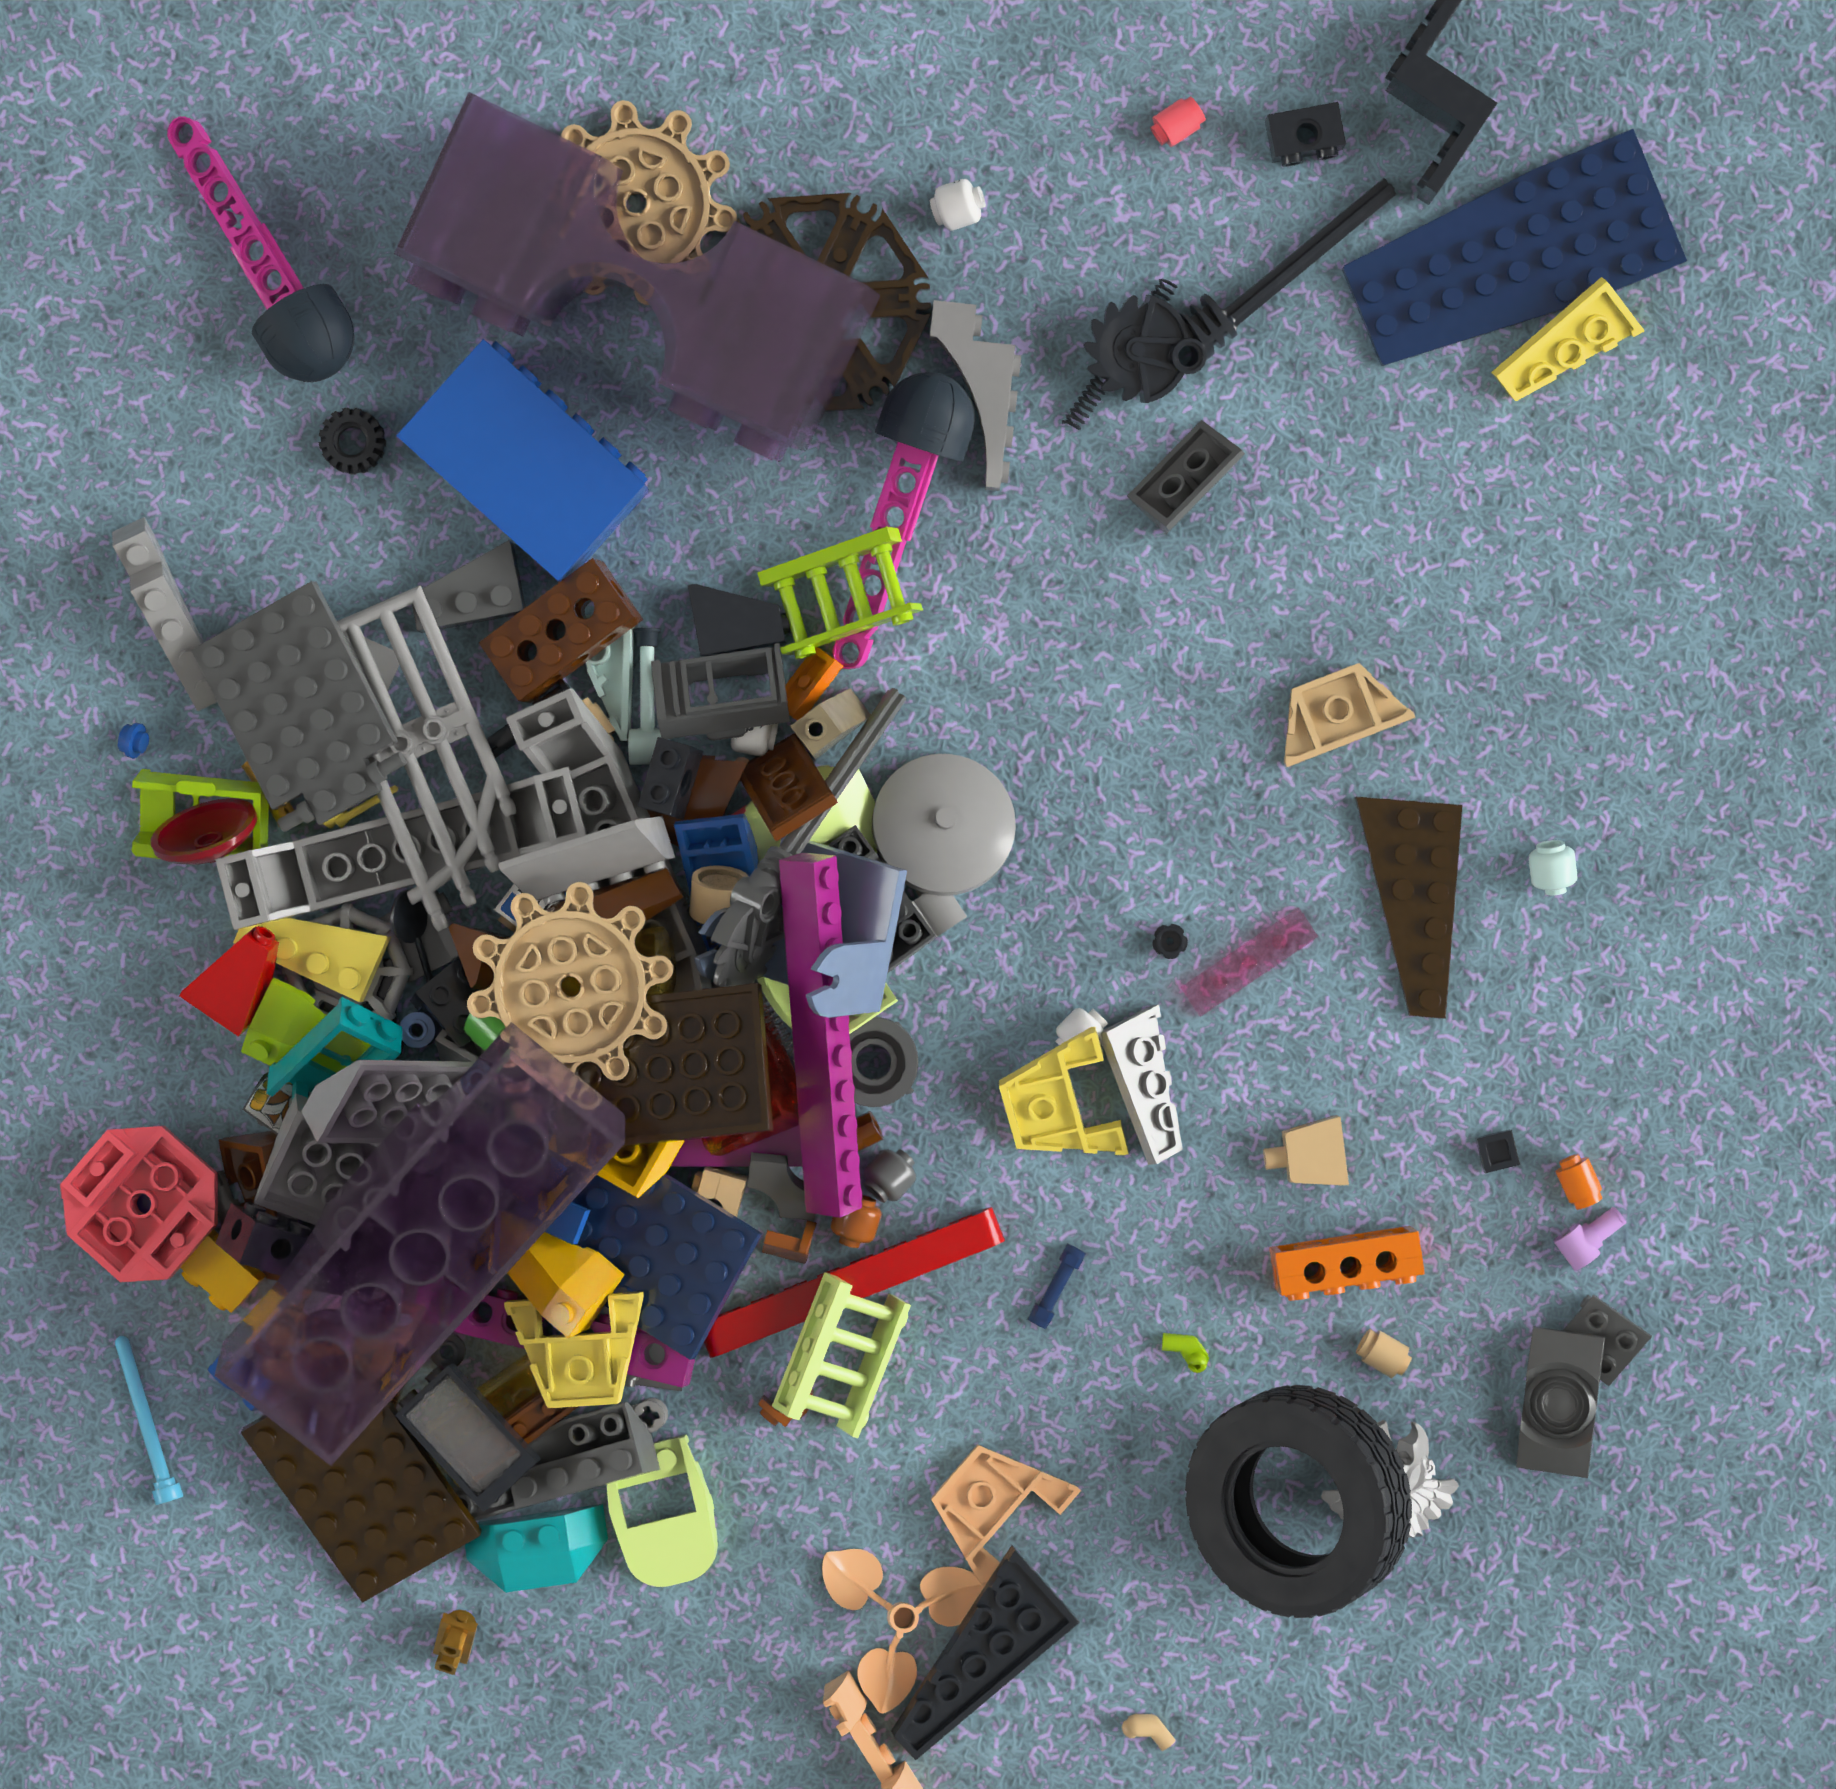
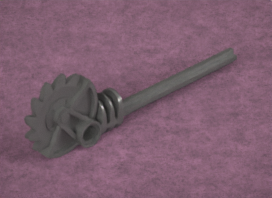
M891 688V690H887L825 780L837 800L906 701V697L899 694L897 689ZM831 808L789 833L779 847L771 846L750 877H743L735 884L730 897L731 906L720 919L711 938L712 941L722 944L713 960V963L718 964L714 974V984L719 985V987L753 984L755 979L761 978L766 974L767 967L765 964L771 959L777 948L773 943L785 938L783 907L781 906L782 893L779 860L801 853Z

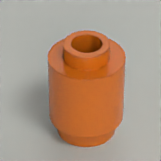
M1574 1154L1559 1162L1561 1167L1555 1171L1569 1203H1574L1576 1210L1589 1207L1602 1200L1600 1193L1602 1187L1588 1157L1580 1158L1579 1154Z

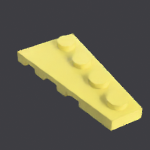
M1601 277L1491 373L1511 398L1518 401L1556 380V375L1569 368L1574 370L1586 363L1585 360L1600 351L1606 353L1617 347V342L1630 335L1635 337L1644 332V329L1610 284Z
M289 917L241 928L238 930L233 943H237L255 926L265 927L275 935V940L279 942L276 958L277 964L357 1002H363L392 936Z

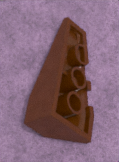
M665 868L593 890V908L597 915L608 919L615 917L627 906H636L642 910L645 915V921L682 899L683 896L669 870ZM565 899L549 907L546 911L555 912L560 910L565 903Z
M272 1131L225 1137L218 1140L229 1185L238 1183L245 1201L241 1203L243 1207L246 1202L254 1203L277 1137ZM263 1207L266 1209L265 1213L276 1217L277 1211ZM263 1271L266 1279L284 1283L293 1281V1279Z

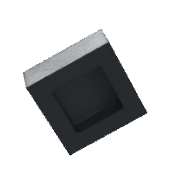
M1508 1129L1475 1138L1484 1173L1520 1165L1512 1130Z

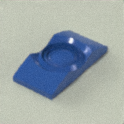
M745 814L675 822L674 828L690 895L692 874L699 868L727 866L739 869L749 877L757 869L759 864L757 845ZM701 934L702 939L707 948V952L714 949L719 944L716 943L714 945H710V942L712 940H707V936Z

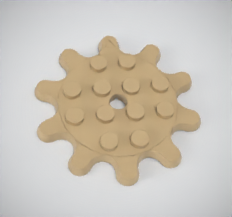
M622 100L615 103L611 109V128L605 135L599 137L592 136L580 125L575 124L567 126L562 131L561 142L571 154V167L563 174H542L535 182L537 195L541 199L557 203L562 211L560 223L545 232L542 238V245L546 252L551 255H560L566 251L574 250L584 256L586 266L581 275L580 284L583 291L587 294L598 295L605 290L611 279L623 276L632 282L636 299L644 305H652L661 296V278L668 270H681L694 281H702L710 274L711 264L700 249L701 238L710 231H731L737 222L736 212L727 205L716 203L710 195L712 183L728 172L730 162L728 156L722 151L714 150L705 155H696L689 151L686 139L691 130L692 122L686 112L681 110L669 113L660 127L648 129L640 124L636 107L631 102ZM640 194L645 197L646 207L641 213H632L627 209L626 203L630 196Z
M576 882L569 886L563 907L555 912L544 910L538 904L535 897L529 893L516 895L511 902V911L517 922L514 935L507 939H499L488 934L481 935L473 944L474 955L492 968L494 980L489 988L476 991L469 996L467 1008L477 1018L496 1017L504 1023L506 1034L503 1041L496 1048V1060L504 1067H514L528 1055L540 1056L547 1064V1082L556 1091H565L571 1087L576 1068L583 1062L597 1064L603 1074L610 1080L617 1081L623 1079L629 1071V1062L623 1051L625 1040L635 1034L643 1035L649 1039H658L667 1030V1020L662 1014L649 1007L646 1002V994L651 986L663 983L672 976V962L662 955L645 957L636 950L634 944L635 937L645 924V915L640 908L627 906L613 918H602L596 914L593 908V891L584 882ZM566 976L575 977L581 983L578 995L568 996L562 991L561 982Z

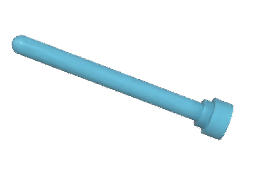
M119 1336L115 1340V1346L155 1475L156 1482L153 1483L155 1490L152 1491L155 1504L159 1505L183 1497L180 1482L176 1483L175 1478L169 1475L129 1339L126 1336Z

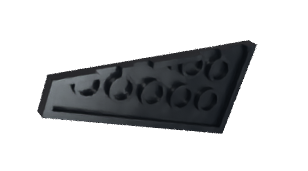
M1011 1545L891 1730L893 1737L915 1760L1080 1623L1075 1614L1013 1545Z

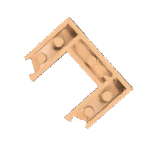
M846 1671L825 1684L824 1706L827 1708L831 1705L829 1708L835 1720L839 1719V1725L836 1728L840 1735L844 1736L850 1732L880 1780L881 1789H923L906 1761L894 1768L891 1764L896 1761L890 1749L885 1743L879 1746L872 1735L877 1730L867 1713L863 1714L867 1705V1698L850 1671Z

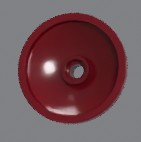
M235 798L212 800L187 808L166 820L156 829L151 837L153 852L158 858L173 864L200 865L216 862L215 859L225 857L233 852L252 833L257 823L255 808H253L250 802Z

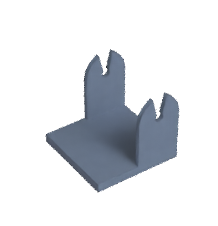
M786 836L781 838L780 845L782 844ZM809 840L801 853L836 855L839 873L838 886L842 911L841 927L843 940L841 944L827 947L810 969L834 978L830 986L825 985L806 994L809 1007L814 1014L828 1018L880 1012L907 870ZM728 908L715 911L706 920L698 933L712 937L716 926ZM784 938L773 943L777 948L774 955L765 964L767 972L763 977L789 985ZM716 949L694 957L697 970L703 977L714 980V974L718 965L713 963L718 951Z

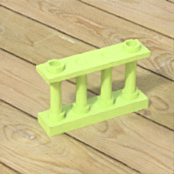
M824 1272L772 1407L787 1417L800 1420L805 1409L839 1418L836 1426L850 1436L859 1438L862 1428L868 1421L870 1407L900 1331L907 1322L908 1311L911 1305L891 1294H888L884 1305L851 1295L852 1285L837 1276ZM848 1308L878 1318L872 1337L867 1338L837 1328L836 1326L843 1309ZM832 1341L865 1352L858 1372L823 1361L829 1344ZM818 1375L852 1385L845 1405L810 1395Z

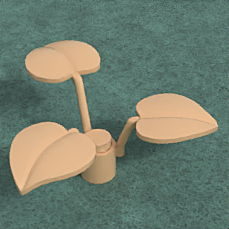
M847 1549L827 1552L823 1557V1580L829 1595L838 1605L849 1610H858L865 1605L869 1596L888 1610L887 1621L896 1630V1634L889 1646V1652L882 1648L870 1650L861 1658L857 1669V1677L861 1689L879 1713H886L898 1706L907 1697L917 1678V1665L914 1657L907 1652L895 1653L903 1633L910 1632L917 1626L918 1614L928 1606L929 1615L936 1623L947 1627L960 1625L983 1588L975 1574L971 1571L958 1567H939L928 1572L920 1582V1591L926 1599L916 1607L905 1602H898L892 1605L873 1591L880 1586L883 1579L881 1564L873 1554L862 1549Z

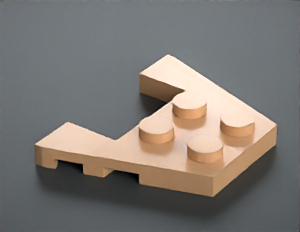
M977 1444L931 1497V1500L980 1585L984 1588L1000 1562L983 1546L1027 1495L1034 1491L1061 1515L1081 1490L1071 1483Z

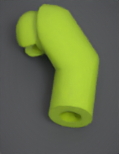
M1163 1333L1162 1351L1180 1352L1187 1362L1188 1368L1194 1373H1201L1207 1368L1209 1362L1208 1353L1195 1336Z

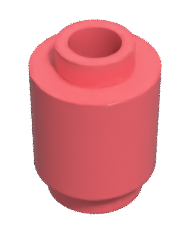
M1190 96L1185 100L1180 98L1152 117L1155 125L1150 127L1161 145L1167 143L1170 147H1173L1199 130L1200 124L1206 121V118L1197 102Z

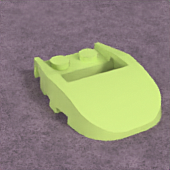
M687 1434L654 1442L660 1470L607 1484L608 1508L615 1536L629 1570L638 1580L647 1585L666 1587L694 1580L711 1567L717 1554L718 1542L714 1519V1504L698 1461L694 1460L689 1448ZM683 1473L688 1474L696 1511L627 1528L618 1492L619 1489Z

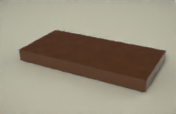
M795 733L774 745L773 750L768 749L765 755L756 756L748 761L740 780L776 842L838 803Z

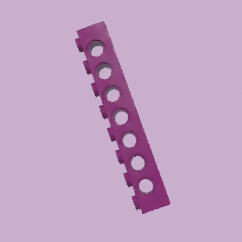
M429 1272L428 1277L417 1278L408 1321L525 1349L524 1345L519 1343L515 1333L517 1329L511 1315H507L504 1306L506 1301L521 1300L517 1299L518 1292L500 1288L497 1289V1293L484 1291V1284L475 1282L464 1296L465 1288L458 1290L461 1285L449 1282L450 1276ZM449 1293L453 1294L458 1300V1308L454 1313L448 1311L445 1307V1298ZM482 1302L488 1303L492 1308L493 1313L489 1321L483 1320L479 1315L478 1310ZM600 1313V1318H595L589 1328L594 1333L611 1332L610 1315ZM541 1316L543 1335L551 1336L547 1331L548 1321ZM637 1327L627 1374L683 1388L690 1385L695 1359L689 1360ZM653 1343L659 1344L664 1349L665 1357L661 1363L653 1361L650 1357L649 1350Z

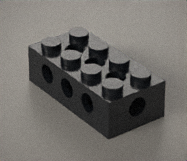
M246 1202L244 1207L231 1203L215 1244L238 1263L359 1300L368 1301L383 1261L373 1254L374 1248L342 1234L337 1236L329 1233V1229L309 1223L308 1227L297 1223V1218L280 1212L277 1213L276 1217L265 1213V1208L254 1203Z

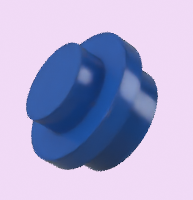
M140 723L126 724L118 737L119 751L124 752L127 757L132 759L137 758L140 753H144L149 744V735L146 733L145 726Z

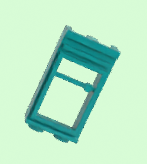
M341 997L336 1007L279 1062H274L269 1067L266 1094L273 1097L287 1082L293 1084L292 1100L295 1094L308 1098V1092L312 1093L317 1084L336 1074V1072L311 1060L319 1052L339 1061L342 1066H349L354 1063L351 1061L350 1056H341L325 1048L341 1031L371 1045L357 1060H394L401 1054L402 1026Z

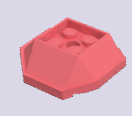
M165 1126L107 1130L60 1184L67 1236L119 1282L171 1279L218 1224V1173ZM142 1194H146L151 1200V1208L146 1214L142 1213L137 1206V1200Z

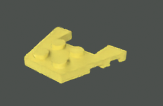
M1095 1026L1086 1029L999 1080V1089L1016 1149L1062 1152L1064 1148L1080 1149L1084 1153L1097 1154L1098 1151H1113L1115 1155L1129 1154L1121 1120L1084 1128L1068 1069L1103 1061V1053Z
M643 1291L612 1293L608 1295L611 1332L582 1333L570 1338L564 1335L544 1336L542 1317L528 1299L504 1302L507 1315H511L517 1329L515 1333L519 1343L524 1345L530 1359V1369L547 1408L611 1405L621 1402L644 1298Z

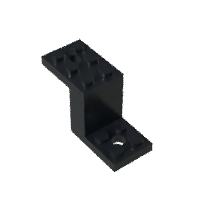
M1436 0L1425 17L1430 23L1428 26L1422 22L1420 23L1405 47L1410 53L1407 56L1401 52L1385 79L1390 81L1385 90L1386 92L1450 134L1436 155L1442 159L1441 162L1438 164L1433 160L1417 183V186L1422 189L1417 198L1427 205L1437 195L1498 104L1426 55L1462 0Z

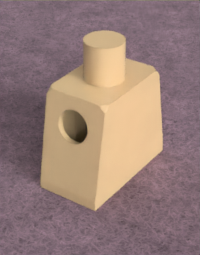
M1338 1115L1283 1130V1146L1263 1149L1266 1170L1286 1168L1287 1179L1290 1183L1349 1185L1341 1117Z

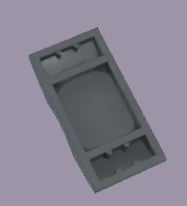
M1533 1326L1519 1432L1517 1468L1588 1478L1605 1336Z

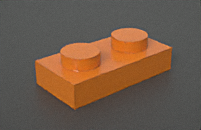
M818 647L815 648L816 654L806 657L786 684L789 715L797 721L812 709L843 667L842 664Z

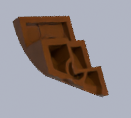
M702 755L684 820L724 816L749 760L744 757H738L735 761L716 760L715 756ZM647 810L650 817L663 816L670 843L679 847L674 824L676 821L684 820Z

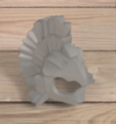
M1387 1421L1377 1422L1376 1424L1383 1428L1391 1440ZM1411 1422V1432L1405 1438L1399 1439L1396 1448L1404 1464V1471L1407 1473L1411 1490L1409 1494L1412 1499V1518L1409 1522L1411 1523L1408 1538L1423 1536L1422 1530L1429 1529L1428 1520L1439 1519L1441 1509H1449L1453 1505L1451 1494L1459 1487L1453 1478L1437 1480L1432 1477L1436 1473L1432 1459L1428 1458V1437L1424 1429L1416 1422ZM1338 1489L1323 1490L1322 1500L1327 1502L1330 1509L1338 1513L1339 1517L1343 1519V1505Z

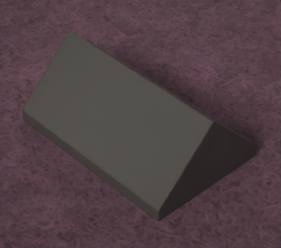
M1201 420L1127 497L1167 535L1231 470L1245 453Z

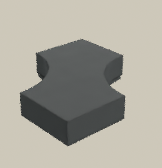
M751 1152L747 1188L757 1189L769 1195L778 1206L779 1218L815 1221L816 1214L806 1212L804 1180L798 1178L791 1171L787 1156Z

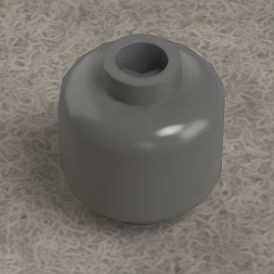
M889 1149L881 1150L864 1169L863 1176L866 1181L863 1185L872 1196L883 1203L887 1200L898 1201L916 1181V1173L912 1168L915 1162L901 1149L897 1152Z

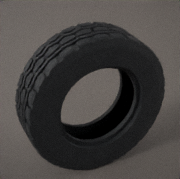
M1288 1385L1276 1387L1261 1392L1227 1410L1226 1413L1221 1414L1209 1425L1210 1428L1206 1429L1196 1444L1197 1448L1193 1450L1188 1468H1190L1189 1472L1186 1474L1185 1491L1187 1494L1185 1501L1187 1516H1189L1190 1520L1189 1525L1194 1540L1197 1541L1198 1549L1206 1563H1209L1211 1570L1222 1583H1225L1241 1599L1249 1601V1604L1265 1612L1268 1610L1272 1614L1288 1618L1294 1616V1618H1313L1316 1615L1320 1617L1334 1613L1376 1587L1394 1569L1393 1566L1398 1563L1405 1549L1403 1545L1408 1541L1411 1523H1409L1412 1518V1499L1409 1494L1411 1493L1407 1473L1404 1471V1464L1397 1449L1395 1450L1392 1445L1393 1442L1383 1428H1380L1366 1411L1358 1408L1357 1404L1343 1396H1337L1335 1392L1319 1387L1316 1389L1305 1385H1293L1291 1388ZM1288 1447L1299 1450L1321 1464L1333 1479L1343 1505V1528L1339 1541L1331 1553L1311 1555L1293 1550L1280 1542L1262 1521L1254 1500L1253 1479L1257 1463L1267 1448Z

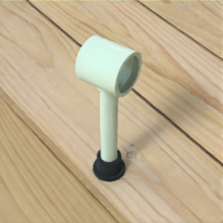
M634 628L633 633L636 634V647L640 648V728L629 729V764L650 765L657 738L661 737L660 730L655 728V694L651 661H654V648L658 647V634L661 633V629Z

